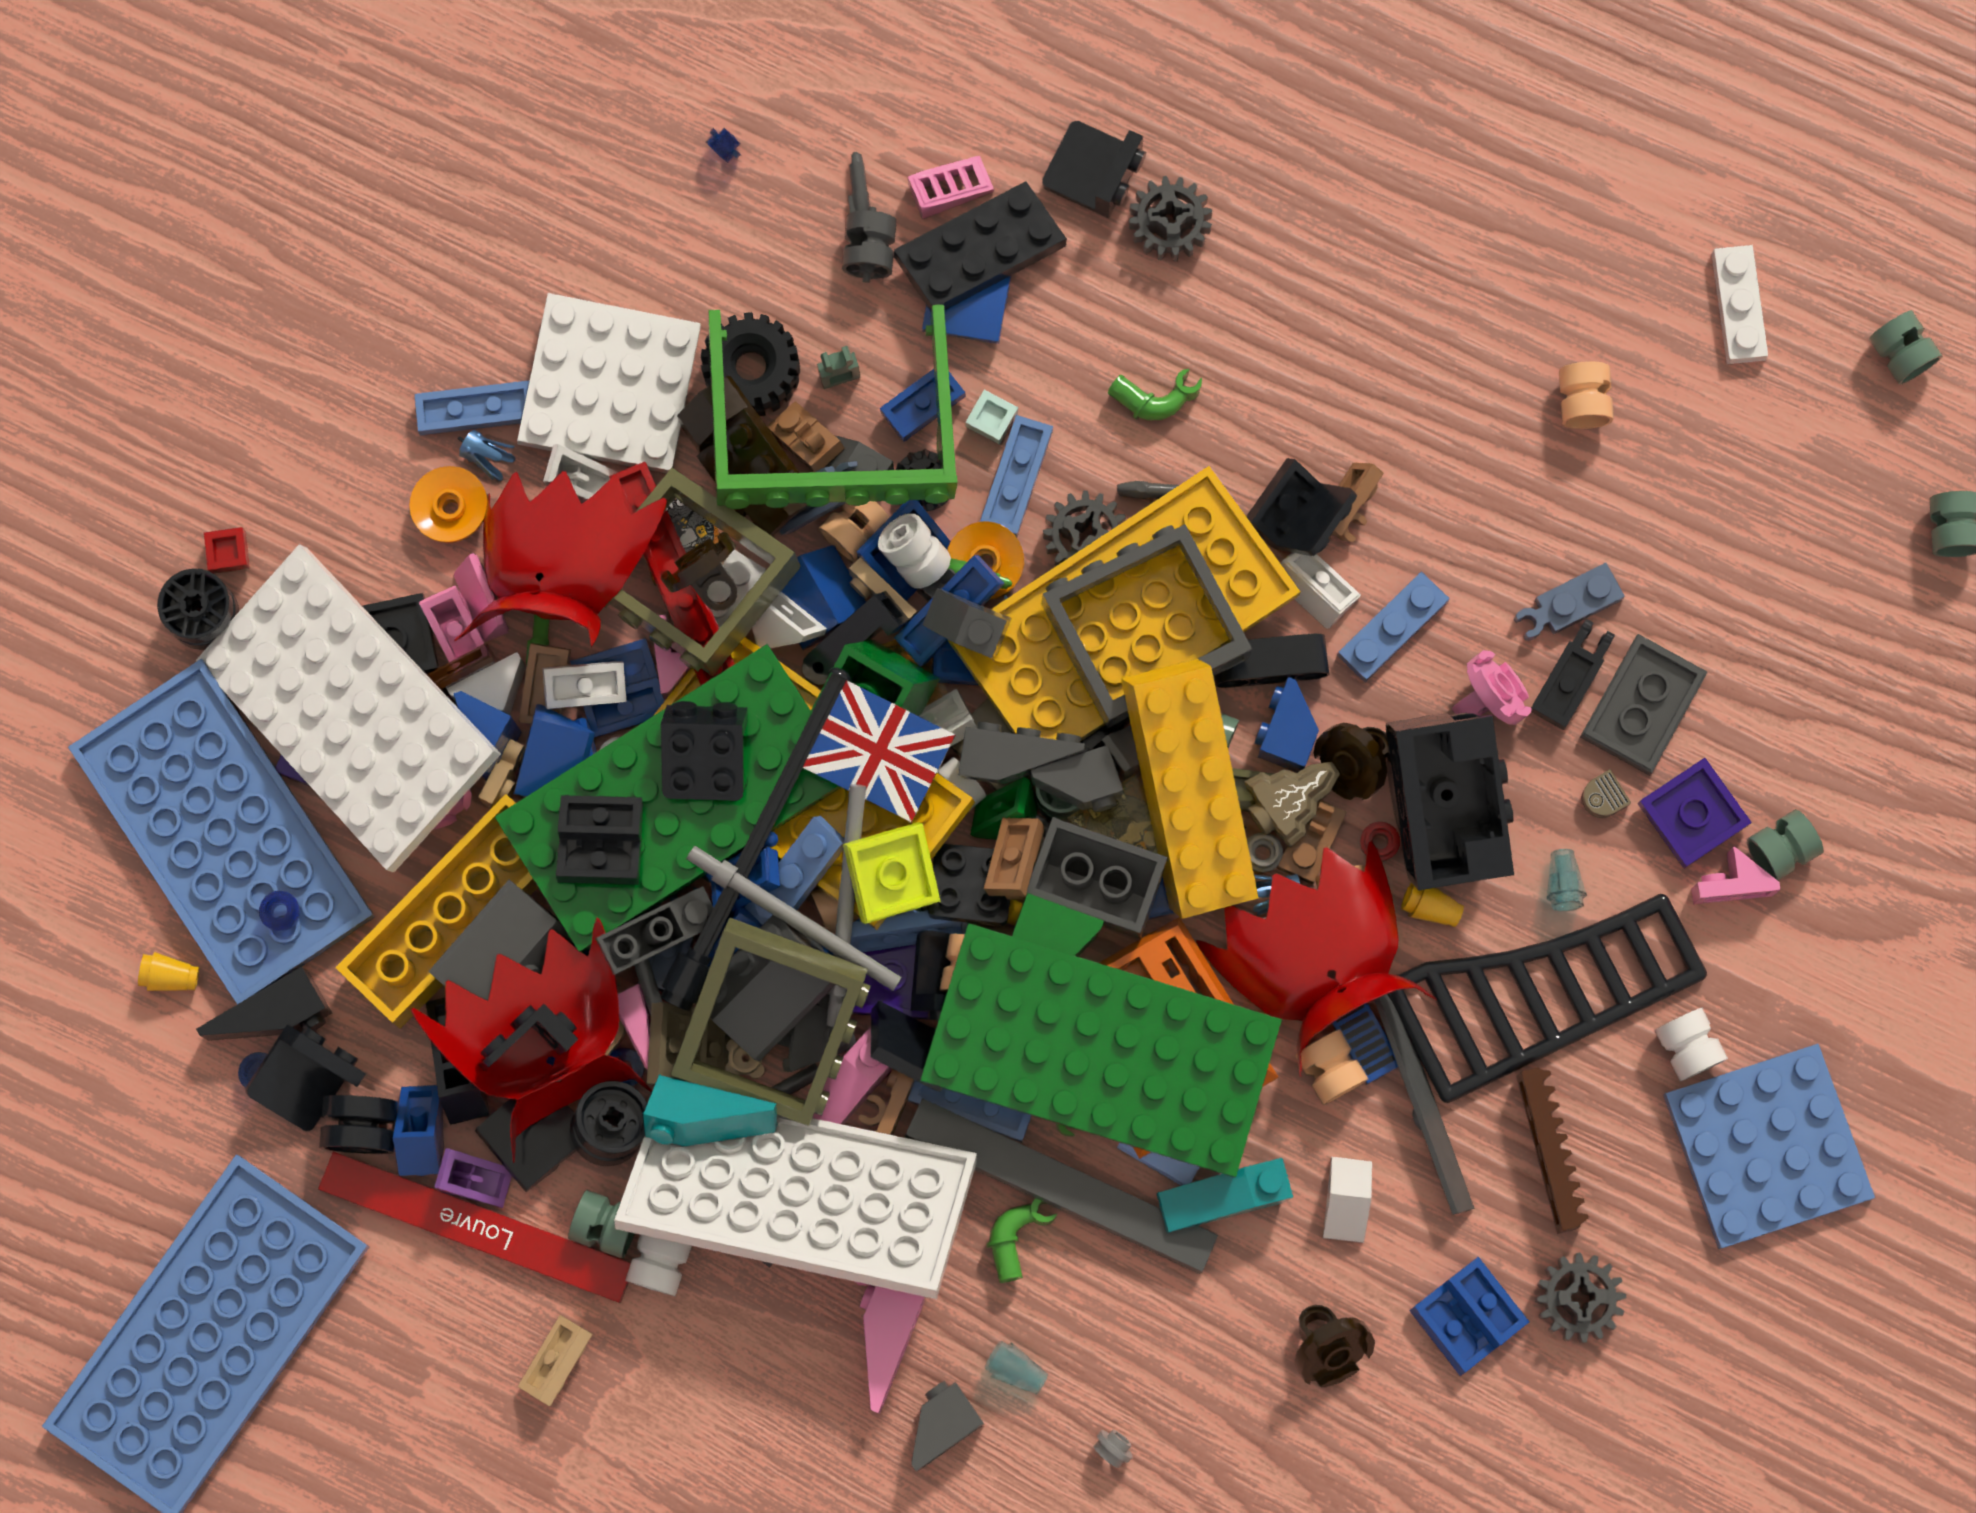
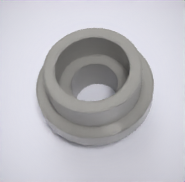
M1261 832L1247 839L1254 871L1266 873L1274 870L1279 865L1283 856V848L1280 841L1274 835H1264ZM1258 847H1266L1270 851V857L1266 860H1260L1256 857L1255 850Z
M1104 1430L1099 1432L1097 1435L1098 1441L1094 1445L1096 1452L1114 1467L1119 1468L1123 1462L1129 1463L1133 1458L1129 1451V1448L1132 1446L1131 1443L1116 1430H1112L1110 1433Z

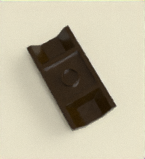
M731 376L724 377L728 475L800 473ZM710 385L700 391L677 417L681 428L699 452L697 458L716 483ZM806 503L788 504L782 508H771L766 506V504H759L734 510L774 537L793 516L811 506H808Z

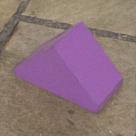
M446 1148L434 1188L443 1193L503 1208L512 1175L504 1165Z

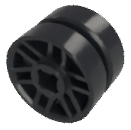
M187 569L176 573L166 581L158 596L157 609L164 626L182 644L193 649L205 650L239 612V605L233 593L215 574L203 569Z
M618 1081L602 1082L585 1092L579 1101L570 1124L572 1143L584 1159L599 1166H615L626 1162L634 1156L645 1137L643 1113L647 1102L641 1093L632 1086Z
M355 1095L324 1096L322 1118L337 1121L338 1125L321 1127L319 1148L328 1151L358 1154L394 1153V1131L380 1128L379 1125H389L396 1122L398 1101Z

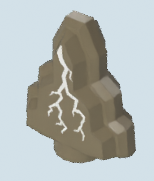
M1332 762L1312 764L1298 773L1283 769L1269 776L1262 772L1244 782L1255 804L1247 808L1248 812L1264 835L1274 830L1291 848L1306 835L1305 825L1316 816L1317 802L1330 793L1340 773Z

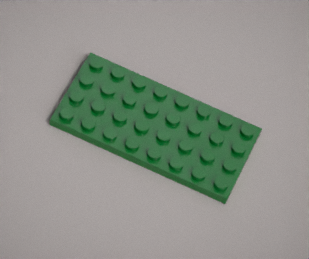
M768 644L676 701L694 702L697 706H713L717 703L729 702L736 704L737 707H747L748 723L743 737L744 793L740 800L669 799L663 795L661 721L665 712L664 709L495 816V819L579 952H585L591 948L593 927L597 917L600 919L605 933L640 917L707 874V872L686 859L694 846H697L720 862L727 861L743 851L810 717L809 713L811 711ZM803 768L772 832L841 787ZM561 795L642 797L643 819L639 885L557 882L556 868L559 848L557 831Z
M968 923L920 1081L1235 1178L1282 1019Z

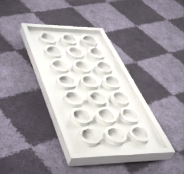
M300 544L229 622L226 629L196 659V661L202 659L218 682L219 687L379 863L391 872H395L501 755L309 549Z
M777 1115L775 1133L685 1147L672 1143L660 1144L652 1138L644 1137L614 1219L615 1229L937 1299L975 1170L977 1153L812 1118L810 1125L807 1126Z

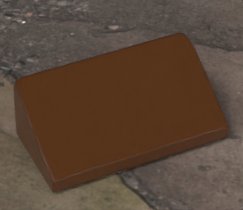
M483 644L430 672L427 676L446 696H449L450 694L446 688L493 665L498 660L490 646Z

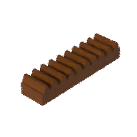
M1538 1067L1521 1071L1516 1077L1556 1231L1559 1234L1576 1230L1581 1227L1580 1224L1589 1219L1588 1214L1577 1213L1576 1208L1585 1203L1584 1198L1573 1197L1572 1192L1581 1186L1580 1182L1568 1180V1176L1576 1171V1166L1564 1165V1160L1572 1155V1151L1560 1149L1559 1146L1568 1139L1567 1134L1556 1133L1555 1129L1563 1124L1564 1121L1563 1118L1552 1117L1551 1113L1560 1106L1558 1102L1547 1100V1097L1556 1091L1555 1087L1543 1085V1081L1551 1076V1071L1541 1070Z

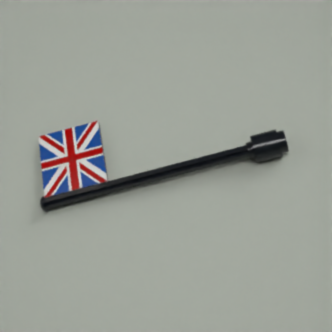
M831 668L829 672L832 674L735 865L738 868L737 873L748 879L803 768L848 791L851 784L866 786V800L913 822L956 735L851 683V677L845 670ZM729 886L723 889L694 948H689L687 954L681 951L678 952L662 984L664 988L661 995L662 999L686 1011H690L694 1003L697 1004L710 969L709 963L712 958L709 957V954L740 893Z

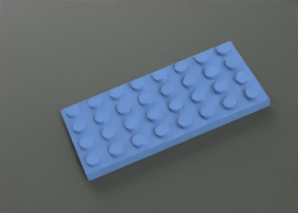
M202 659L68 747L237 1004L299 969L375 917Z
M236 1154L42 1427L160 1512L183 1513L370 1246Z

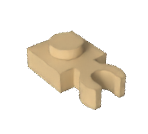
M512 739L507 743L499 763H495L478 796L485 806L492 808L505 794L512 798L516 782H514L515 772L521 764L525 749L524 745Z

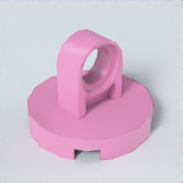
M1483 650L1467 663V673L1474 691L1454 705L1452 710L1455 714L1474 713L1478 716L1490 710L1503 722L1516 725L1531 713V707L1524 706L1523 703L1529 698L1528 693L1519 677L1506 662L1498 666L1491 660L1495 654L1491 651Z

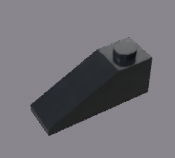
M300 967L196 1028L201 1037L208 1041L280 1035L287 1024L300 1032L303 1031L305 1026L315 1031L326 1023L324 1018L332 1014V1011L310 972Z
M445 997L427 1001V1016L445 1026ZM431 1042L438 1096L450 1125L489 1116L487 1094L465 1078Z

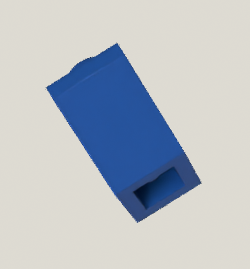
M1288 677L1284 688L1276 686L1268 707L1275 710L1271 723L1262 722L1254 744L1261 746L1258 758L1298 773L1307 764L1319 729L1297 681Z

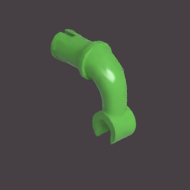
M1190 369L1182 370L1176 377L1174 389L1168 395L1157 398L1152 392L1149 394L1145 393L1120 374L1110 386L1108 395L1134 413L1133 418L1136 420L1138 418L1163 420L1179 411L1186 401H1191L1198 397L1202 386V378L1193 387L1183 386V382L1188 377Z
M1035 1198L1032 1204L1008 1209L996 1219L986 1246L992 1249L1000 1283L1023 1278L1015 1242L1019 1241L1016 1233L1024 1225L1032 1222L1040 1226L1051 1224L1057 1214L1043 1216L1038 1213V1207L1047 1203Z

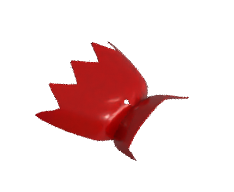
M562 471L530 502L518 472H515L492 509L490 506V493L487 494L488 502L483 522V553L487 583L490 590L499 599L490 603L480 612L454 641H457L490 619L510 610H518L537 615L542 619L571 620L588 629L592 648L601 627V619L598 614L618 594L644 554L662 518L667 500L665 498L657 500L630 515L624 501L619 478L617 475H614L592 497L581 503L567 472ZM539 573L544 576L540 581L536 578V575Z
M1372 841L1368 842L1364 872L1351 865L1329 848H1323L1318 890L1304 886L1279 874H1274L1272 876L1266 919L1252 915L1233 905L1224 908L1227 949L1218 948L1206 941L1196 940L1198 947L1215 969L1258 1008L1276 1018L1303 1021L1297 1038L1300 1077L1302 1069L1301 1053L1315 1035L1352 1010L1393 991L1416 988L1425 995L1437 1000L1411 980L1388 974L1398 950L1399 937L1390 886L1379 853ZM1329 970L1336 971L1335 979L1327 977Z
M598 917L593 927L592 944L588 956L583 952H579L574 945L552 929L549 930L545 960L541 974L522 966L502 954H498L496 956L488 1000L476 996L452 981L447 980L445 982V1026L434 1021L419 1010L411 1009L415 1020L431 1042L479 1090L491 1096L517 1099L510 1123L513 1163H515L516 1152L515 1139L519 1134L544 1117L581 1099L591 1087L606 1081L622 1082L634 1079L652 1093L650 1087L629 1065L620 1059L605 1055L617 1035L620 1018L616 976L613 975L595 939L605 934L603 925ZM545 1004L555 1015L561 1011L577 1027L573 1034L579 1040L560 1056L531 1027L488 1069L484 1071L479 1066L485 1060L480 1052L500 1033L507 1039L515 1031L510 1024L530 1005L537 1010ZM548 1057L555 1058L553 1067L546 1063Z

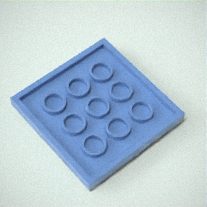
M1819 1044L1663 1095L1718 1249L1875 1198Z

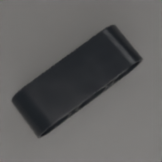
M1314 633L1248 639L1252 647L1249 659L1215 675L1214 679L1216 687L1234 688L1286 683L1288 677L1296 681L1316 680L1327 677L1330 674L1325 635Z

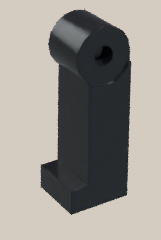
M887 591L875 594L806 655L802 663V672L805 678L810 683L816 685L825 684L831 673L829 670L834 667L845 644L872 640L882 630L889 636L905 627L910 621Z

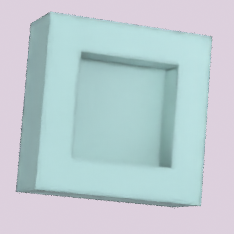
M984 390L967 418L965 425L967 428L1000 445L1018 414V407Z

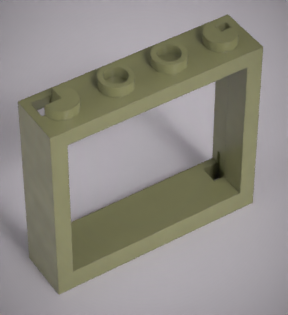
M671 468L636 511L662 498L667 500L666 510L676 498L771 565L705 647L695 642L622 589L606 604L605 608L611 604L620 611L618 616L634 629L642 626L651 633L649 638L657 646L665 651H668L670 647L681 654L679 659L687 667L693 668L697 672L702 669L713 677L800 569L801 565L794 551L735 510L726 507V505L717 506L716 497L674 468Z
M729 918L671 1075L691 1083L776 1103L777 1115L809 1126L814 1113L821 1116L830 1095V1092L823 1090L827 1078L835 1080L844 1058L837 1055L840 1043L849 1044L857 1024L856 1020L850 1019L854 1006L861 1008L864 1006L871 987L864 983L868 969ZM736 948L847 989L806 1100L695 1059Z

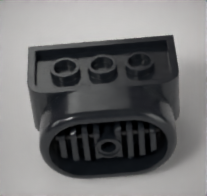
M1443 713L1387 722L1386 737L1389 754L1386 764L1396 824L1400 831L1405 869L1412 884L1417 890H1425L1514 875L1508 824L1513 823V810L1510 799H1504L1502 784L1508 783V773L1505 760H1499L1493 716H1478L1474 713L1454 715Z

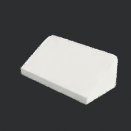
M1291 553L1280 563L1301 591L1295 600L1327 629L1334 625L1361 596L1317 554L1315 556Z

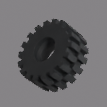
M752 312L744 313V319L738 321L736 315L728 317V325L724 327L721 323V330L727 331V341H722L724 377L731 376L759 416H765V409L770 407L775 412L781 408L780 401L784 399L788 402L790 400L792 388L797 389L799 383L800 362L793 337L789 331H784L783 325L777 320L774 324L771 323L767 315L760 314L759 319H754ZM708 334L705 339L706 349L701 351V369L707 387L711 385ZM746 353H757L766 361V369L763 375L754 380H747L739 376L736 371L738 359Z

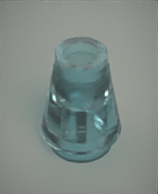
M1559 849L1551 852L1547 900L1551 902L1552 909L1556 911H1572L1583 907V899L1587 896L1574 851L1571 849Z
M999 1341L984 1367L985 1370L992 1373L991 1378L1034 1394L1041 1390L1048 1377L1047 1372L1042 1370L1039 1365L1012 1342L1008 1345L1003 1341Z

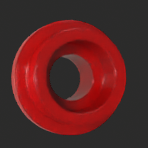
M1382 821L1369 824L1363 830L1360 837V846L1363 853L1367 855L1368 842L1372 841L1375 836H1383L1387 840V846L1383 849L1376 848L1381 861H1387L1394 857L1400 847V835L1396 828Z

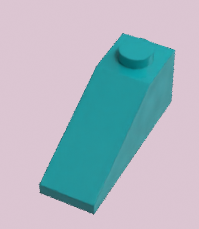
M662 1075L658 1076L643 1113L645 1137L652 1138L660 1144L672 1143L684 1147L775 1133L777 1128L776 1103Z
M1283 1158L1240 1168L1235 1178L1219 1174L1156 1193L1167 1233L1275 1206L1293 1198Z

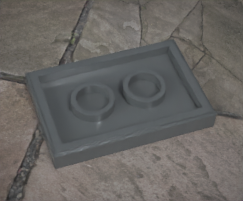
M1637 634L1580 738L1650 776L1708 672Z

